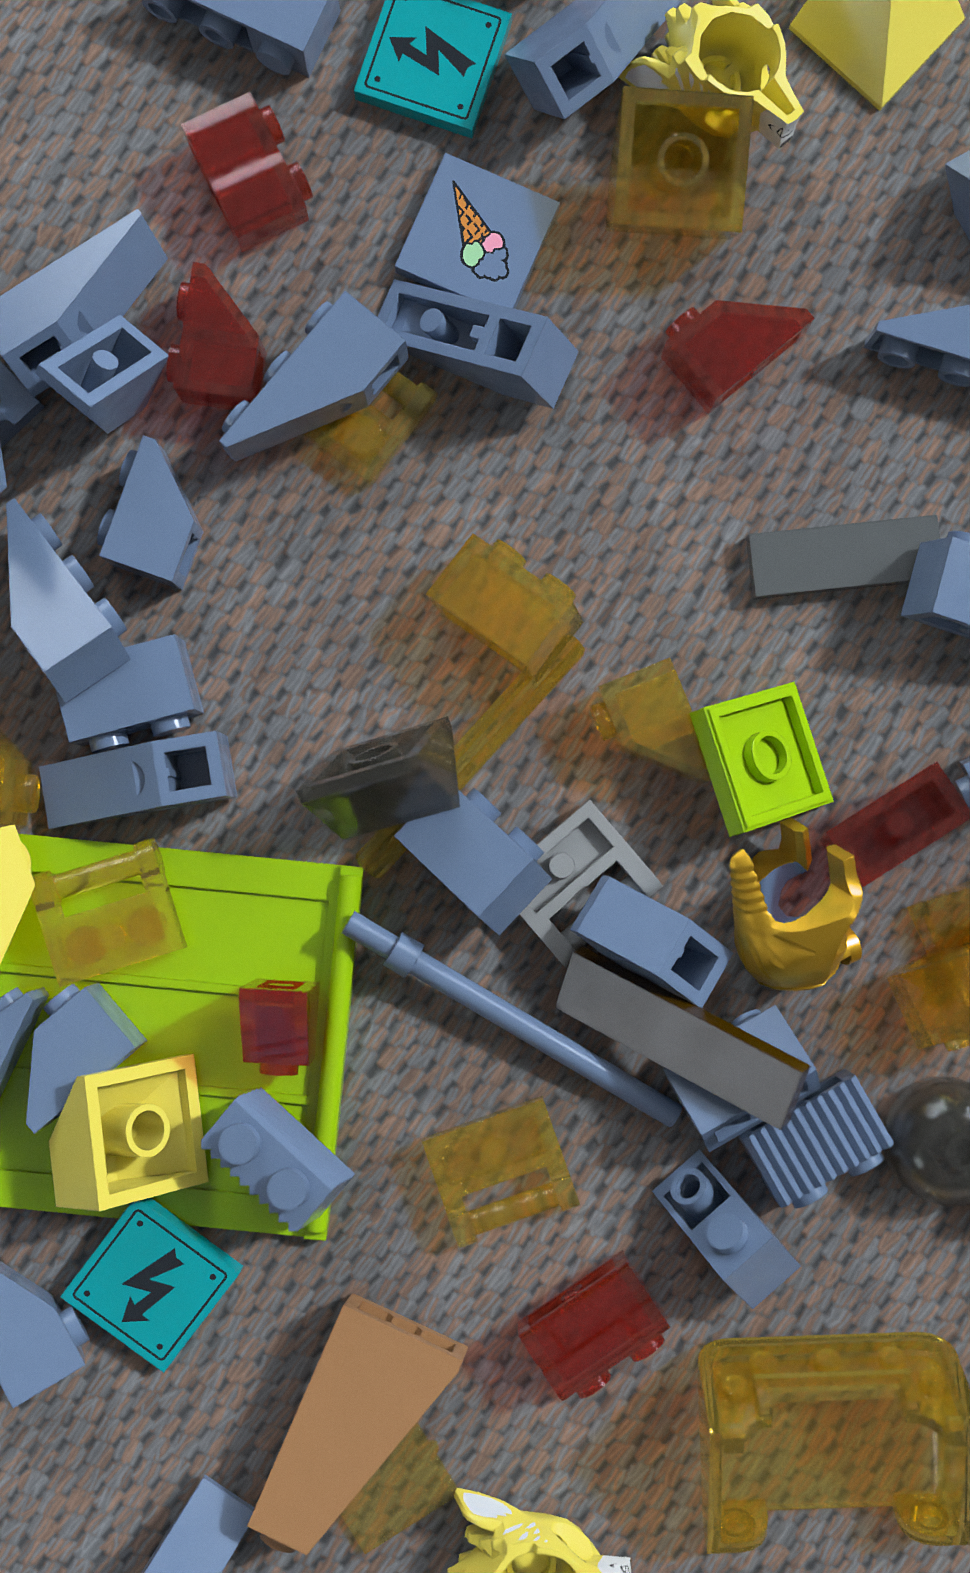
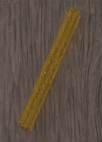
M565 630L558 631L357 852L356 862L369 875L377 879L386 874L407 850L394 835L447 780L459 791L465 787L583 657L585 648L581 642Z

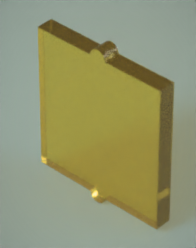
M418 1422L340 1514L365 1554L454 1498V1493L458 1487L437 1454L439 1444L436 1440H428Z

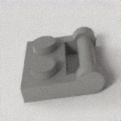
M588 800L537 844L544 854L536 862L552 880L520 915L562 965L568 969L572 953L584 947L587 942L570 930L573 923L560 933L549 920L555 913L615 862L627 874L621 883L649 898L657 893L663 885L592 801Z

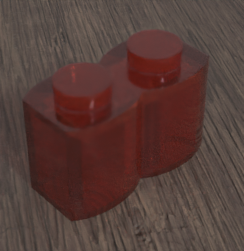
M247 92L181 124L189 148L241 252L309 221L305 201L313 198L312 190L299 163L296 161L287 165L277 148V145L285 142V137L269 105L259 109L251 93Z

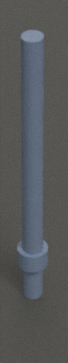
M356 911L349 918L341 933L384 958L383 966L403 978L408 974L413 975L667 1127H672L682 1111V1105L422 951L424 944L404 932L396 936Z

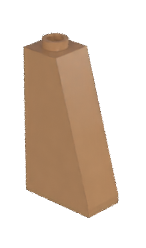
M352 1293L342 1306L247 1527L259 1532L261 1540L277 1551L293 1553L296 1550L307 1555L457 1375L468 1346Z

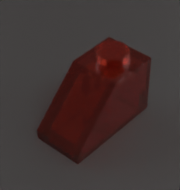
M716 300L701 313L695 307L688 309L667 328L665 333L669 339L666 341L661 358L703 409L710 414L804 337L815 318L805 308Z
M256 978L239 988L243 1062L260 1063L259 1073L275 1076L298 1075L299 1065L309 1066L315 1059L320 982Z

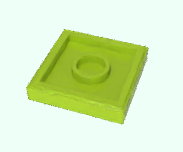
M795 681L689 713L729 837L834 802Z

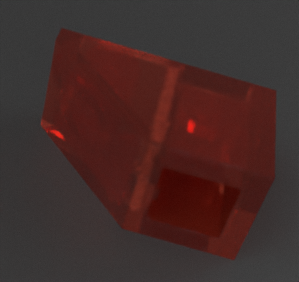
M193 262L190 283L182 282L178 291L176 312L177 319L183 321L180 345L172 344L169 349L166 369L167 380L174 383L173 388L183 403L233 410L244 400L251 403L260 393L267 353L257 332L205 263Z

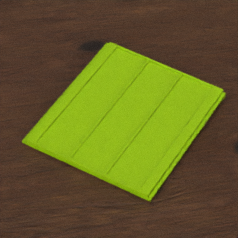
M18 833L21 843L25 845L31 858V874L35 887L0 964V997L16 987L23 994L44 987L49 994L46 1005L73 983L81 991L84 987L99 982L148 1040L116 1068L184 1054H194L203 1136L206 1135L240 1094H247L252 1090L255 1091L262 1087L336 1156L357 942L341 932L354 911L360 914L364 867ZM42 1009L0 1097V1207L119 1219L130 1203L102 1211L56 1207L49 1140L59 1117L35 1134L26 1124L34 1030L50 1017ZM205 1149L209 1182L151 1197L189 1226L304 1237V1239L326 1241L328 1236L331 1204L319 1218L299 1231H289L288 1222H279L278 1213H269V1204H259V1194L250 1195L249 1185L240 1186L239 1176L230 1177V1167L221 1168L220 1158L211 1159V1149Z

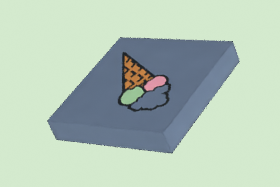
M445 153L397 259L395 272L429 288L515 309L559 212L560 202Z

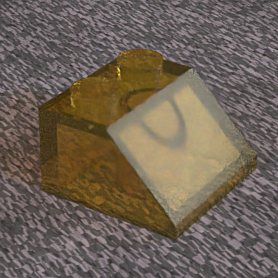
M624 86L621 93L610 163L605 231L727 240L742 233L754 96Z

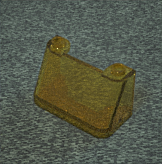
M926 1332L724 1338L713 1340L701 1349L698 1357L697 1382L702 1514L707 1554L742 1553L754 1550L767 1537V1510L893 1506L898 1525L912 1540L931 1546L970 1545V1387L958 1354L948 1341L940 1336Z

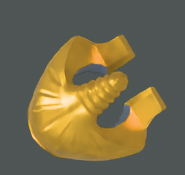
M788 818L780 822L782 838L779 849L760 851L753 857L752 861L744 849H740L730 858V884L732 886L731 893L733 895L732 903L735 924L734 943L745 968L759 984L775 990L803 991L823 986L836 973L840 962L844 965H849L861 959V944L850 926L859 913L863 892L856 873L854 855L837 845L827 846L830 886L827 893L806 915L802 917L786 916L778 906L781 891L788 880L807 872L812 861L808 828L793 818Z

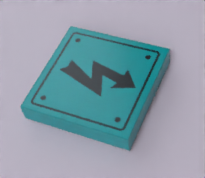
M385 0L354 88L355 100L472 139L512 25V13L473 0Z
M147 1198L129 1204L60 1297L164 1373L238 1277L243 1265L154 1199Z

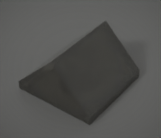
M448 716L332 752L296 790L300 803L342 840L460 807L453 730Z

